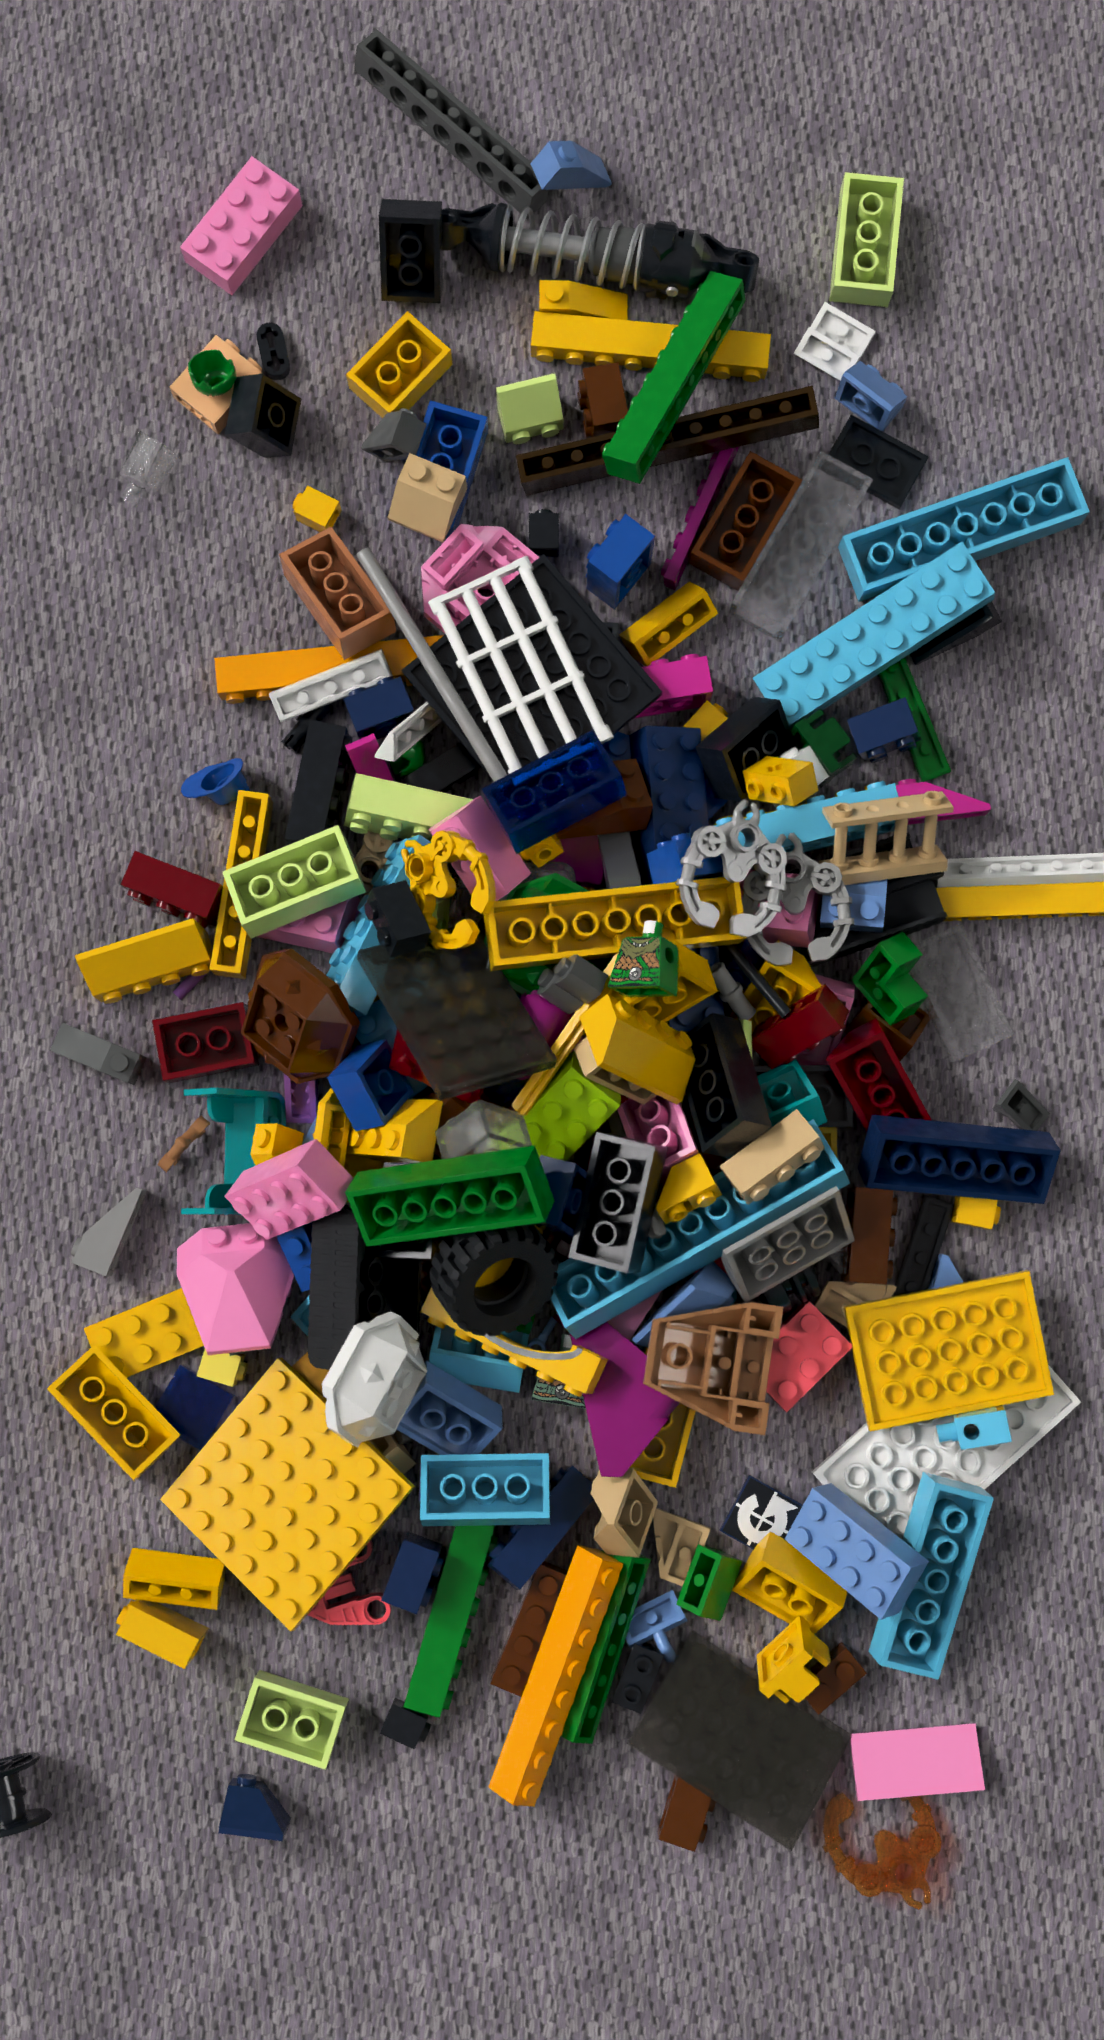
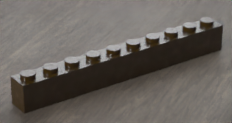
M813 385L678 417L650 467L819 428V413ZM616 432L516 455L520 480L526 496L612 476L607 473L602 453L605 444L611 441Z

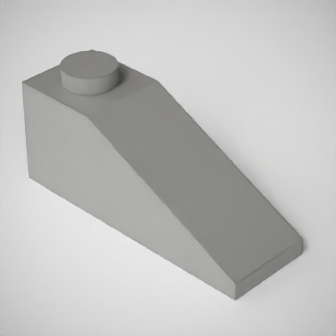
M136 1187L89 1228L82 1238L78 1237L72 1247L71 1254L74 1255L71 1263L105 1277L112 1276L147 1190Z

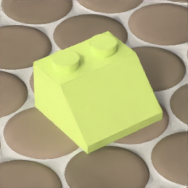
M555 373L496 387L497 408L506 443L523 444L528 442L530 437L538 435L552 437L558 434L559 430L563 429L564 418Z

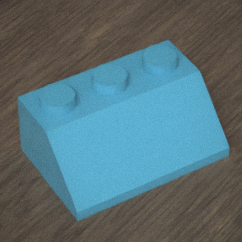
M448 1325L444 1329L435 1327L429 1357L430 1363L465 1384L519 1393L523 1369L508 1362L510 1356L502 1352L498 1356L491 1354L481 1348L482 1342L474 1338L471 1342L455 1336L456 1329ZM518 1331L511 1333L501 1332L504 1336L524 1346L528 1344L529 1334Z

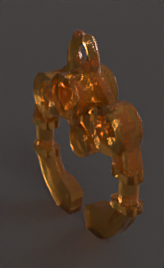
M843 1792L830 1799L823 1820L825 1844L822 1848L825 1853L828 1852L836 1864L834 1866L836 1871L841 1872L863 1896L873 1897L879 1895L881 1891L900 1893L909 1906L920 1910L923 1908V1904L912 1898V1891L915 1888H920L924 1892V1903H931V1889L925 1879V1874L930 1859L940 1852L942 1841L939 1833L936 1831L935 1822L931 1814L932 1809L929 1804L926 1805L921 1796L901 1797L902 1802L908 1799L915 1811L911 1817L917 1822V1826H914L909 1832L908 1842L902 1841L887 1829H880L874 1835V1845L877 1854L876 1864L865 1861L856 1865L853 1856L846 1857L839 1845L843 1840L838 1831L839 1824L851 1816L854 1810L853 1802ZM903 1863L910 1864V1876L903 1880L896 1877L897 1867Z

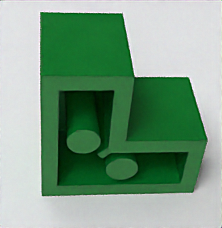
M904 932L880 942L852 978V982L890 1026L913 1015L928 997L909 974L923 954Z

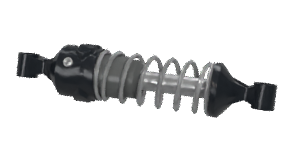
M491 203L473 211L450 208L442 209L443 251L456 248L457 244L467 241L484 258L491 271L504 272L507 268V271L511 273L514 268L516 253L530 254L529 273L531 276L536 273L539 256L552 257L553 279L558 277L562 259L573 260L574 280L578 282L581 279L584 262H587L588 269L593 276H596L598 286L603 283L605 277L607 281L618 282L621 289L626 284H632L636 291L645 292L648 298L666 300L668 296L688 299L698 289L699 284L705 281L710 271L743 279L745 293L753 291L756 285L759 257L748 250L725 247L711 235L699 234L697 230L678 228L675 222L658 220L655 224H648L647 226L646 223H640L636 228L624 227L621 220L618 219L612 228L602 227L600 219L595 216L589 223L585 237H581L580 223L574 213L569 216L563 232L560 234L558 233L557 218L552 210L547 212L540 229L536 230L535 216L530 207H527L521 213L517 227H514V211L510 204L498 203L496 205ZM527 214L529 215L530 229L523 228ZM551 217L552 232H546L545 230ZM572 221L574 222L575 236L568 235Z

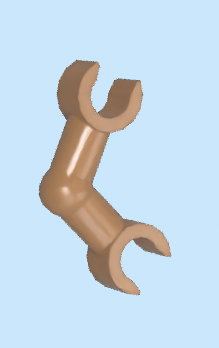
M202 1115L197 1118L182 1136L176 1138L174 1145L161 1158L158 1166L167 1173L172 1165L175 1166L179 1162L184 1150L196 1138H200L206 1131L204 1129L211 1123Z

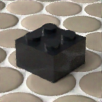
M263 374L236 377L225 435L265 458L291 456L301 398Z

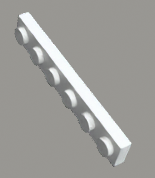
M1104 853L947 859V871H944L943 877L935 880L937 888L1104 882Z

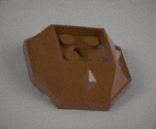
M294 949L273 951L262 955L253 988L248 993V1011L241 1034L253 1043V1049L265 1058L266 1064H273L296 1084L328 1077L350 1054L360 1025L359 1019L354 1011L350 1012L347 1000L338 984Z

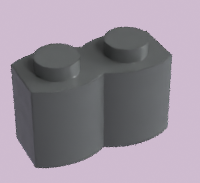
M574 954L569 958H562L557 966L551 969L546 968L542 972L537 982L540 985L537 994L565 1013L571 1014L583 1004H588L595 1000L602 993L608 975L579 955Z

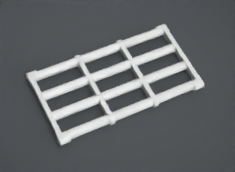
M528 556L513 561V563L446 594L437 596L428 602L433 614L437 615L458 659L456 662L458 668H462L484 716L482 719L484 723H488L509 768L507 772L513 784L520 783L534 774L614 738L609 725H605L583 679L585 677L583 671H579L557 625L559 623L558 618L553 616L532 572L534 568ZM516 571H519L542 620L526 629L501 579ZM488 584H491L514 633L498 642L473 592ZM460 597H463L486 646L470 655L445 605ZM544 630H547L568 674L567 677L552 684L529 638ZM516 643H519L540 688L524 697L501 651ZM488 656L491 657L512 701L496 710L473 664ZM571 684L597 735L581 744L556 695V691ZM543 697L568 747V750L551 757L527 706ZM515 710L540 760V763L523 770L499 719Z

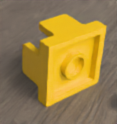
M801 1615L794 1619L757 1654L759 1691L768 1698L774 1694L785 1704L791 1698L800 1703L820 1684L819 1678L804 1666L813 1657L825 1667L831 1663L829 1647L810 1631L809 1622Z

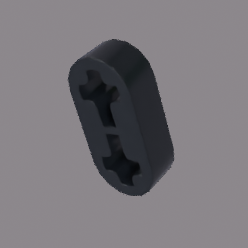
M268 322L262 324L257 330V342L265 374L272 380H282L290 372V362L283 332L275 323ZM268 332H272L276 336L274 337L275 347L270 348L267 339H265ZM277 355L279 363L282 364L279 371H274V368L270 367L273 365L272 356Z

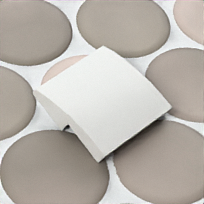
M824 302L811 327H808L796 348L794 355L841 381L842 375L860 360L876 331Z

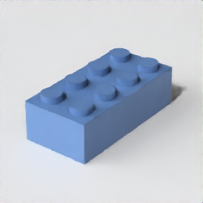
M832 1483L812 1488L785 1537L788 1543L881 1620L900 1613L929 1562Z

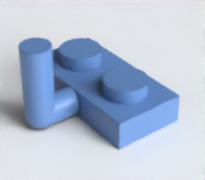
M673 1590L635 1608L626 1636L631 1649L634 1643L641 1645L654 1638L660 1653L664 1655V1659L667 1662L675 1661L676 1653L665 1632L687 1622V1618L682 1608L676 1605L678 1599Z

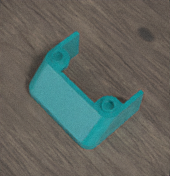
M219 1087L184 1089L183 1096L207 1097V1111L210 1118L215 1122L225 1123L224 1184H214L207 1190L205 1208H181V1214L242 1215L234 1210L232 1204L224 1196L244 1170L255 1166L250 1153L256 1124L278 1123L286 1126L285 1099L280 1093L273 1091Z

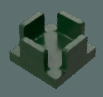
M819 709L807 719L803 718L797 722L791 730L798 751L810 745L829 775L827 779L819 784L820 788L831 782L835 776L851 766L857 759L855 753H852L841 762H837L836 759L840 756L839 750L850 742V738L834 717H831L817 728H812L824 716L825 713L822 709Z

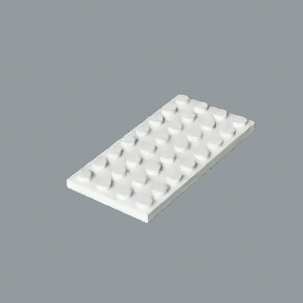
M1049 1366L1054 1395L1003 1405L1012 1442L970 1449H961L959 1441L940 1444L936 1425L955 1422L953 1415L875 1431H869L866 1422L818 1465L812 1473L822 1485L832 1483L899 1538L903 1539L923 1472L980 1486L985 1490L1076 1408L1081 1401ZM968 1424L965 1426L964 1431L972 1434L977 1431L978 1427L974 1424Z

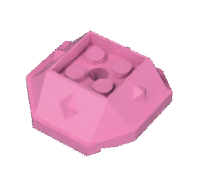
M460 524L421 566L424 617L445 633L437 615L433 614L428 604L431 599L472 582L524 556H528L531 564L539 556L504 527ZM519 571L501 578L504 585L519 575ZM491 584L473 591L480 606L493 595L485 597L479 591L489 589L494 593ZM463 597L445 604L455 626L470 615Z

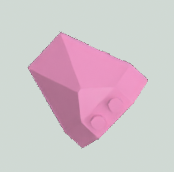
M250 1223L200 1229L177 1248V1277L207 1355L271 1349L283 1316V1307L292 1291L291 1285L294 1279V1274L277 1237L266 1240L254 1230Z

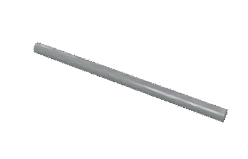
M368 547L362 549L356 555L496 787L500 789L511 782L509 776L372 551Z

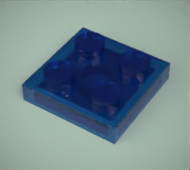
M181 1364L155 1408L180 1433V1439L201 1451L211 1438L235 1395L210 1380L197 1377L196 1372Z

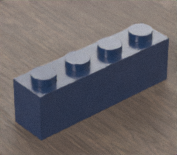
M573 1465L566 1470L561 1467L549 1481L553 1484L550 1488V1524L512 1525L509 1531L513 1535L506 1543L500 1541L489 1554L492 1560L488 1566L515 1590H521L594 1500L591 1495L592 1482Z

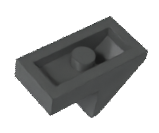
M1014 1079L993 1107L994 1111L1008 1117L1019 1129L1037 1131L1050 1114L1016 1079Z

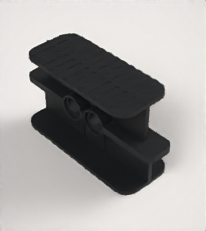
M907 832L905 849L913 848L909 832ZM894 835L876 842V853L892 850ZM863 846L846 852V857L861 855L863 853ZM795 869L789 873L800 874V870ZM944 872L887 879L885 917L882 933L849 930L841 948L828 961L874 947L901 932L909 935L944 921L947 914L943 910L933 880L943 877ZM823 895L821 897L813 940L820 937H829L834 930L831 928H820ZM792 946L793 950L806 958L810 967L828 962H812L808 948Z
M342 1208L338 1212L313 1221L307 1347L310 1363L316 1368L330 1370L354 1325L364 1321L369 1323L377 1316L390 1311L401 1316L419 1334L421 1262L390 1261L374 1257L375 1245L366 1247L351 1208Z

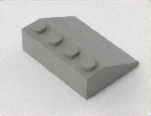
M837 1186L831 1188L722 1251L721 1261L726 1273L745 1303L855 1241Z

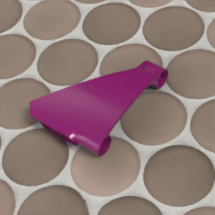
M556 1312L552 1318H554L558 1323H560L564 1327L558 1313ZM605 1322L577 1339L571 1334L570 1337L572 1346L580 1345L608 1359L593 1394L583 1393L601 1477H622L669 1420V1416L680 1403L643 1384L647 1355L609 1323Z

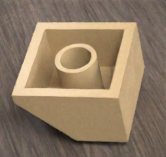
M629 1468L622 1477H601L599 1470L597 1477L592 1483L591 1495L602 1515L600 1521L596 1524L593 1538L606 1554L639 1558L658 1501L634 1468Z

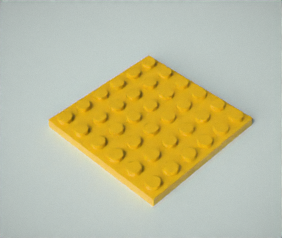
M277 1358L160 1500L291 1632L299 1626L416 1486L369 1441L361 1442L357 1448L327 1428L325 1415L327 1400L283 1358Z

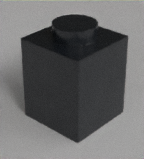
M547 509L529 513V549L539 557L543 554L546 557H559V513H553Z
M394 1698L380 1734L415 1750L418 1740L424 1743L432 1725L427 1722L429 1715L404 1708L405 1702Z

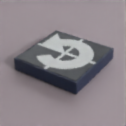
M748 1475L719 1530L754 1550L756 1545L770 1531L785 1539L803 1504Z

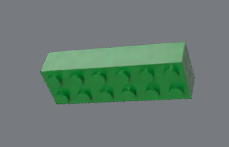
M535 1145L357 1172L345 1191L366 1247L543 1223L546 1221L555 1202Z

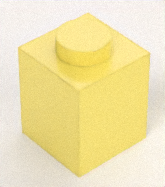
M204 1350L197 1377L233 1387L237 1385L238 1380L243 1381L248 1368V1363L244 1362L245 1354H235L232 1356L229 1353L207 1355L206 1350Z

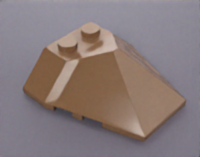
M748 1302L652 1319L643 1384L733 1431L765 1435L770 1403L765 1402L773 1339H779L783 1307Z

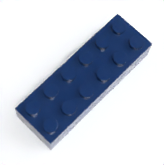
M871 1115L858 1171L866 1188L1045 1204L1061 1150L1051 1134L1044 1131Z

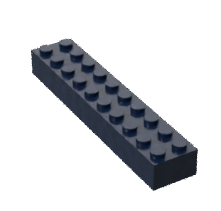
M644 726L629 735L631 759H637L653 804L647 829L637 830L641 885L653 884L647 853L658 849V843L672 840V836L683 833H690L692 837L697 829L708 826L704 768L695 748L701 742L700 728ZM718 946L690 949L707 959L710 967L720 962ZM719 990L666 1023L673 1029L684 1031L687 1034L712 1012L724 1015L723 1001L719 997Z

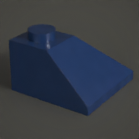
M239 1774L237 1778H232L228 1785L218 1833L283 1841L289 1828L291 1817L265 1782L256 1781L257 1777L251 1774Z

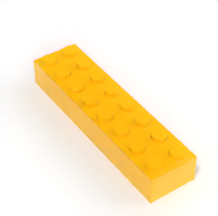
M724 877L693 880V882L699 884L697 891L700 901L711 903L720 911V917L714 928L699 926L692 921L684 908L679 886L676 885V882L495 901L489 914H484L491 971L558 964L562 958H569L574 954L579 955L585 960L613 958L619 952L623 939L626 937H642L644 922L647 920L658 921L664 924L662 937L668 941L674 939L689 949L739 944L747 937L729 934V920L733 915L744 913L740 883L728 882Z

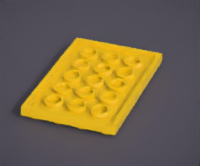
M1028 1270L844 1306L869 1431L1054 1395L1030 1271Z

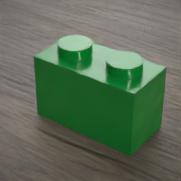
M698 1544L676 1605L700 1617L721 1621L742 1560L721 1550Z

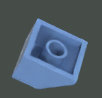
M861 361L857 362L842 375L835 395L837 401L866 423L881 431L885 430L902 409L907 398L900 386L892 382L889 383L880 376L879 371L875 367L865 365Z
M887 879L845 885L849 897H852V904L849 905L851 918H854L855 922L854 925L850 926L849 930L882 933L885 917ZM823 895L820 928L834 929L833 920H838L837 906H831L830 899L832 898L830 895Z

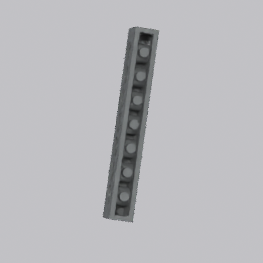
M376 29L357 45L354 70L520 214L527 207H530L533 213H535L546 203L549 190L541 189L531 162L380 31Z

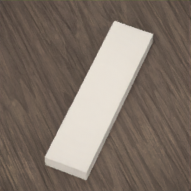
M382 649L272 691L269 693V697L280 722H284L348 697L349 692L357 688L365 687L368 689L376 686L379 680L393 675Z

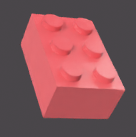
M808 1300L806 1303H802L781 1323L779 1339H773L766 1393L785 1412H788L852 1349V1344Z

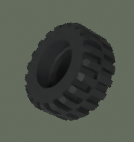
M534 1224L450 1235L447 1239H442L438 1246L440 1251L439 1253L435 1252L432 1260L434 1267H431L430 1280L432 1281L434 1294L451 1319L461 1329L479 1336H485L486 1333L489 1336H499L503 1331L511 1333L517 1330V1326L521 1324L527 1325L532 1321L530 1318L536 1313L539 1315L545 1307L543 1305L545 1301H550L554 1292L552 1286H556L558 1273L556 1272L558 1271V1260L555 1257V1251ZM513 1258L509 1269L501 1278L489 1285L475 1287L480 1276L491 1265L504 1259Z

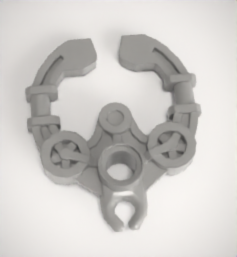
M742 800L736 806L731 821L718 827L704 826L694 832L691 844L684 857L681 858V864H683L681 878L676 881L684 908L692 921L699 926L714 928L720 917V911L713 904L700 901L697 891L699 884L693 882L696 868H703L704 862L702 860L721 855L724 878L731 883L743 881L752 866L758 873L766 875L767 881H765L764 887L770 889L767 902H760V909L754 915L739 913L731 916L729 920V934L740 937H749L758 933L773 920L777 913H781L782 906H779L782 892L786 891L787 887L785 885L787 854L783 847L777 843H770L758 827L760 812L756 803L752 802L750 804L753 814L752 818L745 820L742 817V810L748 806L747 800ZM740 831L745 836L744 846H742L738 840V835Z
M790 833L788 838L794 843V849L791 852H786L787 864L796 865L800 870V874L794 878L786 877L785 885L787 887L786 891L782 892L781 901L789 914L798 915L805 909L808 894L812 889L819 895L831 896V906H837L838 920H833V927L835 928L831 936L816 938L808 945V953L812 962L828 961L841 948L850 926L855 924L854 918H851L849 905L852 904V897L848 895L842 881L840 869L833 863L823 862L820 864L804 855L801 840L794 833ZM780 834L775 843L782 847L786 836ZM756 870L748 874L744 880L743 912L751 915L756 914L760 909L757 907L758 903L767 901L770 890L764 887L765 881H767L766 875H762ZM762 930L746 938L753 950L768 963L774 966L792 964L793 949L791 945L784 942L768 943L762 936Z

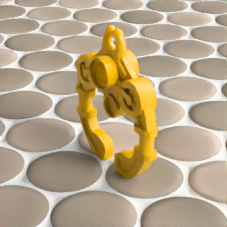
M438 831L433 835L431 843L422 846L416 840H407L405 846L407 848L413 847L414 853L409 855L406 848L401 850L405 863V873L410 880V889L431 930L429 938L433 941L432 946L435 949H462L474 944L480 930L473 920H461L456 924L451 934L447 929L439 930L436 927L438 921L432 916V913L436 907L435 896L450 898L455 894L456 882L448 871L447 863L456 862L460 859L461 861L469 860L471 862L470 870L474 873L477 882L471 894L472 908L481 914H489L495 903L496 890L492 869L488 862V855L484 852H479L472 840L461 837L455 831Z

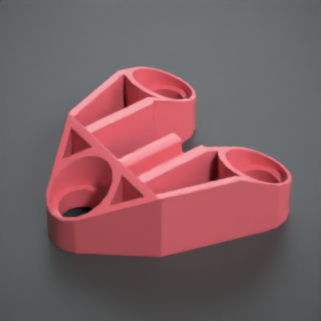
M372 1540L367 1544L366 1554L357 1556L348 1567L362 1563L369 1558L373 1550ZM348 1573L336 1580L308 1616L330 1625H378L384 1623L389 1618L392 1607L390 1604L383 1602L386 1607L385 1614L379 1618L370 1615L368 1611L370 1602L374 1600L381 1601L383 1594L379 1592L354 1596L329 1605L328 1600L356 1591L354 1578H352L351 1573Z

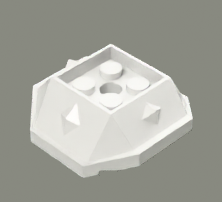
M390 1311L377 1316L369 1323L364 1321L354 1325L322 1382L323 1396L327 1398L325 1407L327 1428L357 1448L361 1442L395 1433L427 1373V1368L419 1349L420 1343L416 1341L419 1334L401 1316Z

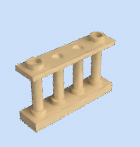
M927 791L924 794L849 804L837 803L834 806L822 807L824 817L831 828H835L833 858L820 860L819 863L828 862L836 865L840 869L844 885L947 871L948 860L939 847L935 845L938 814L952 813L954 807L943 791ZM925 816L922 845L905 849L908 818ZM895 820L893 849L876 853L878 822ZM865 824L863 853L857 856L846 857L848 826Z

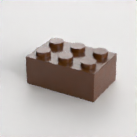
M863 1187L847 1188L846 1213L855 1241L843 1247L842 1281L887 1285V1279L892 1278L893 1260H889V1247H894L896 1233L895 1229L891 1228V1218L896 1216L898 1199L893 1197V1190Z

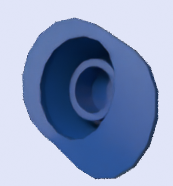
M234 758L224 763L205 767L185 780L181 787V793L187 798L206 796L218 805H225L237 800L238 790L250 791L246 779L241 772L244 762L241 758Z

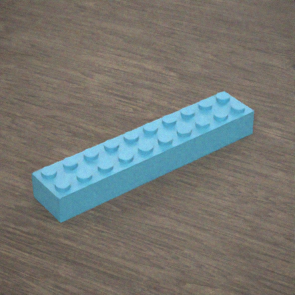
M814 1119L808 1123L820 1136L825 1147L816 1160L803 1164L795 1170L794 1175L789 1180L782 1183L779 1182L769 1190V1193L762 1200L753 1201L749 1205H747L729 1182L723 1171L713 1177L722 1196L716 1198V1201L707 1207H699L689 1212L684 1219L678 1222L665 1224L667 1231L661 1238L651 1239L648 1236L641 1272L624 1273L572 1258L560 1263L558 1271H556L558 1273L556 1286H552L554 1292L551 1301L565 1329L575 1339L581 1337L720 1258L722 1251L831 1188L837 1186L838 1189H841L850 1184L842 1165Z

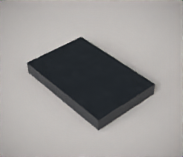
M850 415L822 464V468L900 509L929 456Z

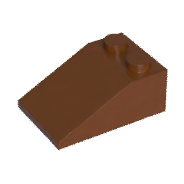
M636 758L606 761L556 782L543 793L557 839L646 830L653 808Z

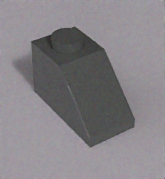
M402 408L400 411L389 412L363 442L361 449L386 462L407 459L409 453L417 454L426 423L417 419V414L408 409Z

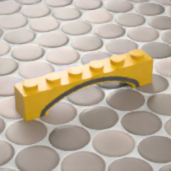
M432 1287L420 1311L429 1316L427 1322L442 1329L448 1325L456 1329L455 1336L471 1342L474 1338L483 1343L481 1346L483 1350L496 1356L502 1352L510 1356L508 1362L522 1369H526L528 1365L538 1370L536 1376L550 1383H553L556 1379L565 1384L564 1390L578 1397H581L582 1393L593 1394L608 1361L607 1358L580 1345H573L570 1351L545 1352L519 1344L502 1333L499 1336H489L487 1333L485 1336L472 1334V1332H466L451 1319L434 1294Z

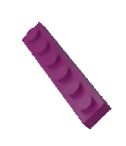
M739 447L722 450L719 454L714 452L708 467L711 470L708 479H702L696 495L699 496L696 505H691L685 517L686 528L683 533L678 532L675 538L672 559L667 558L662 567L661 575L664 576V586L676 590L690 559L691 551L699 539Z

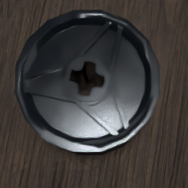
M38 1752L22 1753L0 1759V1838L29 1830L49 1820L52 1816V1813L45 1808L25 1809L23 1796L27 1792L25 1787H21L18 1772L33 1766L40 1759Z

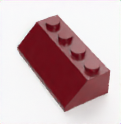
M876 1018L848 1032L826 1058L866 1131L869 1127L871 1115L932 1120Z

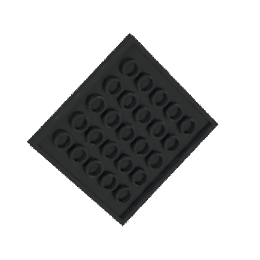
M543 554L532 563L534 568L532 572L553 616L558 618L559 623L557 625L579 671H583L585 675L583 679L605 725H609L614 735L662 696V691ZM520 574L517 575L505 587L526 629L542 620ZM494 594L480 607L498 642L514 633ZM471 614L456 625L469 655L486 647ZM547 630L529 637L551 684L567 677L568 674ZM445 634L430 648L509 776L507 763L488 723H484L482 719L484 716L462 668H458L456 663L458 659ZM519 643L501 650L523 697L539 690L540 688ZM488 656L473 663L494 709L496 710L511 703L512 701L491 657ZM417 657L401 670L403 675L489 775ZM571 684L556 691V695L579 743L581 744L596 737L597 735L573 685ZM543 697L528 704L527 706L551 757L568 750L545 698ZM516 710L500 717L501 724L523 770L540 763ZM601 745L590 748L534 774L520 783L513 784L511 780L508 785L500 788V790L516 809L521 812Z

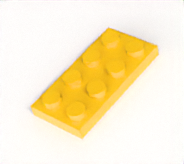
M182 1288L84 1328L90 1346L92 1347L95 1344L126 1378L204 1346Z

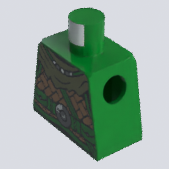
M647 920L644 922L642 937H626L622 940L608 983L610 989L625 997L677 996L678 947L662 937L664 924L658 921Z

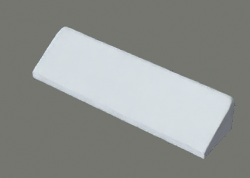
M425 702L389 732L377 750L375 758L392 762L396 761L442 722L441 718Z

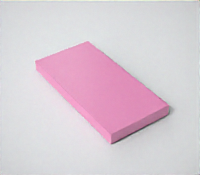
M976 1723L849 1734L857 1801L985 1790Z

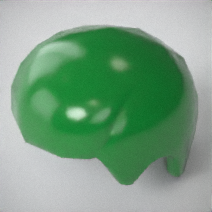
M220 350L202 351L194 355L188 363V372L192 384L200 393L212 397L220 396L233 387L236 380L235 366L231 359L229 361L225 359Z
M421 739L396 761H389L394 775L398 778L408 776L423 766L425 748Z

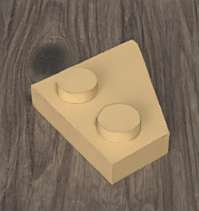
M827 1281L814 1306L822 1314L848 1328L844 1306L892 1297L897 1287L888 1284Z
M656 1508L653 1516L659 1576L661 1579L683 1587L698 1544L705 1546L710 1527Z

